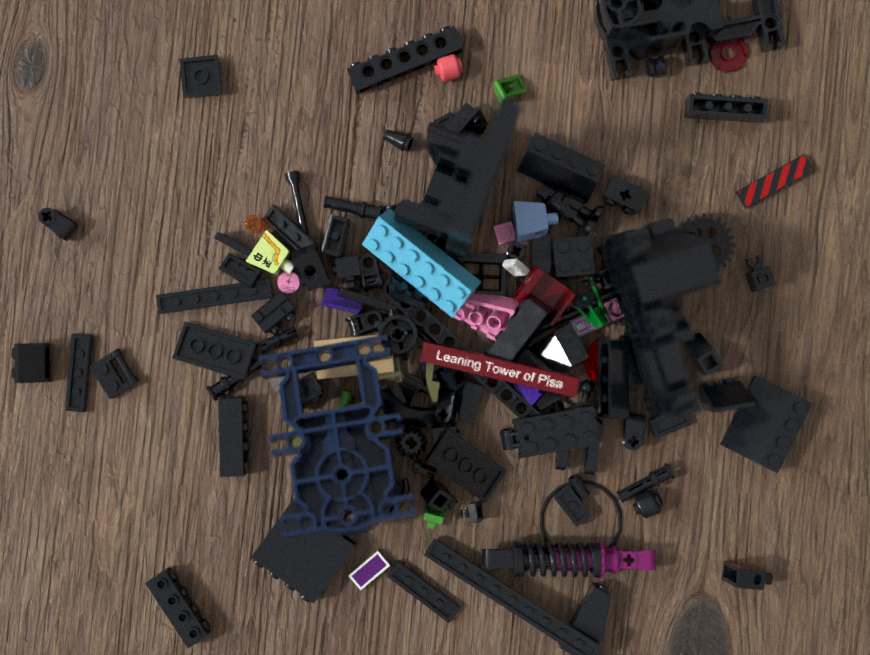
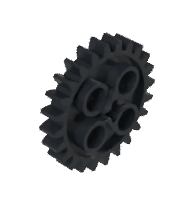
M705 213L702 214L701 219L695 214V220L693 221L687 217V225L681 222L682 231L693 232L697 236H699L697 229L701 228L703 238L708 239L712 247L718 246L721 249V254L715 257L717 265L726 267L724 261H731L728 254L735 253L730 250V247L736 246L735 243L730 242L735 236L728 235L732 229L724 228L727 222L720 224V217L713 220V214L707 219ZM708 227H713L716 230L714 238H707L705 236V230Z

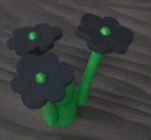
M602 275L593 276L581 281L583 285L588 284V287L592 286L593 290L578 294L572 306L565 309L566 312L569 309L572 311L576 309L595 328L603 326L608 321L605 316L607 311L603 306L596 286L599 283L598 280L602 279ZM595 298L597 299L599 308H594L592 306L593 300ZM582 307L589 308V316L581 309Z

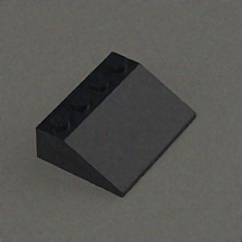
M754 376L747 391L754 400L755 406L737 409L720 445L770 471L778 473L813 403Z

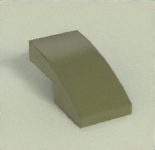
M426 362L425 379L427 392L432 404H436L440 382L432 381L434 364Z

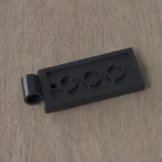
M593 405L512 419L514 427L500 430L503 450L518 448L519 459L600 444ZM525 435H528L529 438H528V439H524V436H525Z

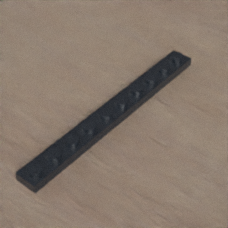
M436 538L433 539L424 556L575 654L596 655L601 648L600 644Z

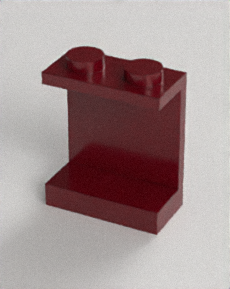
M535 265L515 292L513 298L520 304L524 299L528 300V298L533 297L553 308L555 312L548 320V323L554 326L555 323L558 324L562 320L564 310L572 306L576 294Z

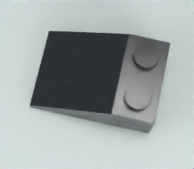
M571 323L527 348L550 369L560 373H566L589 361V356Z
M734 377L722 379L723 383L715 384V381L703 382L704 386L698 387L703 410L717 413L755 406L754 400L743 383L739 380H734Z

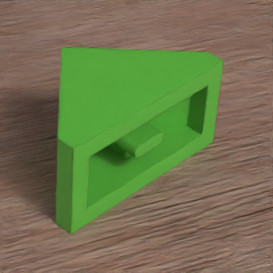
M519 74L496 80L493 84V90L499 102L502 98L512 100L528 91Z

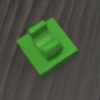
M426 504L423 520L428 521L426 528L434 530L436 523L442 525L445 509L440 512Z

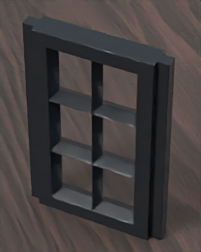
M466 253L461 265L463 268L464 263L480 264V274H472L481 281L479 289H476L474 294L506 297L507 270L502 264L504 260H507V254ZM484 264L500 265L499 275H484ZM483 279H499V290L483 289Z

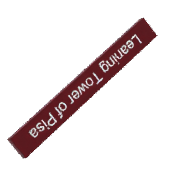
M428 341L424 342L420 360L576 398L580 377Z

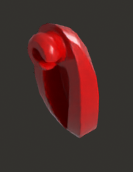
M596 338L587 351L589 361L585 362V370L588 379L591 381L598 380V339L601 338Z

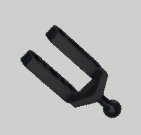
M589 379L583 380L579 385V389L582 392L581 402L565 409L591 405L589 403V396L594 391V383ZM594 408L600 442L602 418L598 417V410ZM599 444L586 447L584 474L594 475ZM569 450L556 453V470L565 471Z

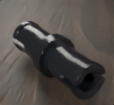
M294 326L279 334L276 332L272 337L258 342V345L261 346V352L265 353L275 347L280 348L284 343L298 338Z

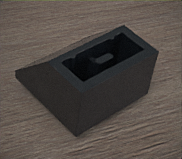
M15 343L14 348H12V358L14 359L12 378L14 383L51 382V343Z

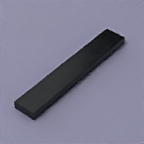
M271 279L258 280L253 288L243 283L160 294L156 295L158 314H166L273 298L274 295Z

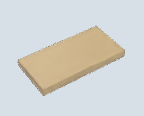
M378 335L314 341V347L376 337ZM381 344L373 347L375 352L385 351ZM362 347L360 354H368L370 348ZM329 353L321 356V361H328L330 359ZM393 354L391 355L392 358L368 362L377 369L378 374L394 372ZM356 364L316 371L317 380L358 376Z

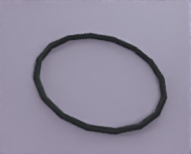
M582 480L584 484H590L603 490L614 503L618 513V530L612 543L607 547L611 548V546L615 545L621 532L622 513L616 498L605 487L590 480ZM569 482L558 486L548 495L540 511V530L545 543L548 541V538L543 528L544 511L549 500L553 497L552 495Z

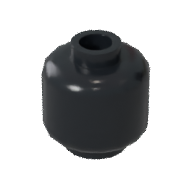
M648 490L635 496L633 508L637 515L641 514L643 518H649L661 512L663 502L658 492L655 493L653 490Z

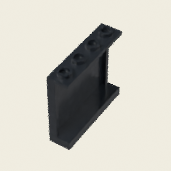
M293 499L281 516L305 512V508ZM279 518L251 558L254 559L253 562L258 567H265L269 570V574L277 580L280 578L284 581V585L288 589L299 592L303 600L308 603L310 601L315 603L357 543L346 535H336L328 531L284 538L282 536V529H286L288 532L298 530V520L287 521L288 525H283ZM312 518L304 520L303 525L306 529L312 527Z

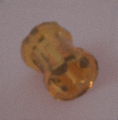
M256 215L245 218L244 224L248 231L258 234L263 230L264 222ZM251 221L256 222L258 227H252Z

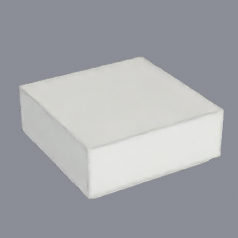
M517 258L504 260L502 264L513 276H525L529 272V269Z

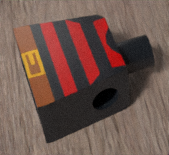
M724 561L721 580L736 588L763 590L765 584H772L773 576L756 565Z

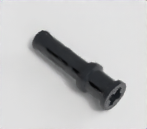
M325 196L323 208L356 214L361 219L366 217L377 220L383 211V205L378 207L369 205L365 201L356 203Z
M257 357L253 359L247 378L263 368ZM222 376L218 382L212 386L208 385L206 388L211 397L217 401L218 397L227 391L231 392L233 387L243 380L231 376Z
M665 463L660 469L650 471L645 478L616 493L623 503L652 486L659 487L660 483L670 478L674 479L675 476L669 465Z

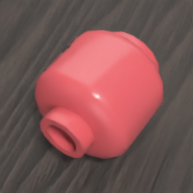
M449 54L438 58L437 65L434 66L436 77L440 76L443 82L458 79L463 72L460 57Z

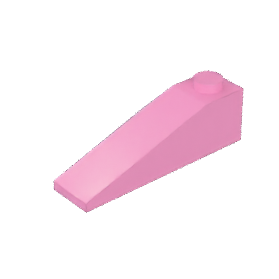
M473 293L463 309L454 318L459 321H465L474 330L478 329L487 334L486 337L497 341L495 339L496 335L501 330L504 331L507 328L508 324L506 323L513 314L516 316L520 310L518 308L520 304L513 298Z

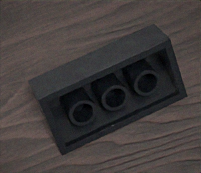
M535 133L518 168V172L550 187L553 185L555 186L554 188H559L569 194H573L587 203L606 165Z
M533 297L528 298V300L524 299L518 306L519 312L516 316L513 314L506 323L508 324L507 328L504 331L501 330L496 335L495 339L497 341L493 346L490 345L483 354L516 362L524 349L529 347L548 322L555 310Z

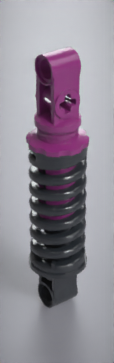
M513 540L511 550L482 549V569L511 568L513 578L524 577L525 573H528L527 568H530L531 577L536 576V568H540L541 577H546L547 568H550L552 577L557 576V571H561L562 577H567V571H572V577H577L578 571H582V576L586 578L588 577V571H590L595 578L603 579L605 572L617 574L618 569L656 570V550L617 551L616 546H611V548L604 547L602 541L588 542L586 546L582 542H577L575 547L572 542H567L565 546L561 542H556L553 547V544L547 541L543 547L539 541L535 542L534 546H532L531 542L526 541L521 546L519 541ZM627 555L628 558H631V562H628V565L626 562H623Z

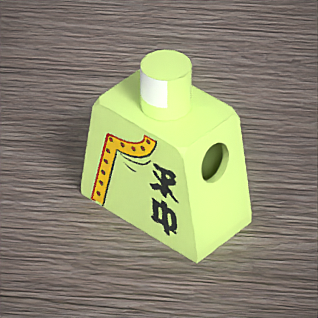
M267 230L246 260V262L275 275H278L281 269L288 274H291L294 270L292 262L288 260L291 252Z

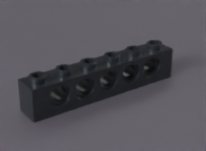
M443 27L436 34H425L421 37V40L416 42L414 40L408 41L401 48L396 49V47L388 49L386 54L381 56L376 54L369 57L366 62L351 64L347 72L356 94L435 64L440 57L462 53L464 47L456 27ZM437 41H443L446 46L438 48L435 44ZM420 48H426L428 53L422 56L417 51ZM402 55L410 57V60L406 63L401 62L399 59ZM390 62L392 67L389 70H384L382 64ZM367 69L374 71L371 77L364 76V72Z

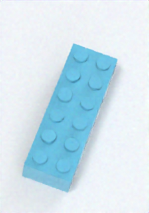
M388 209L378 217L362 243L365 248L452 318L463 309L481 283L480 280L434 245L414 227L394 220V211Z

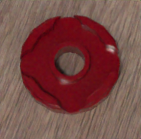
M743 40L715 46L711 45L709 51L710 61L721 72H735L746 62L748 57L747 45ZM724 49H732L734 56L732 58L725 57Z

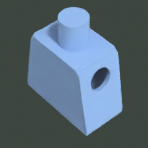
M513 201L512 214L516 242L520 243L546 236L548 225L558 224V214L546 213L544 203Z

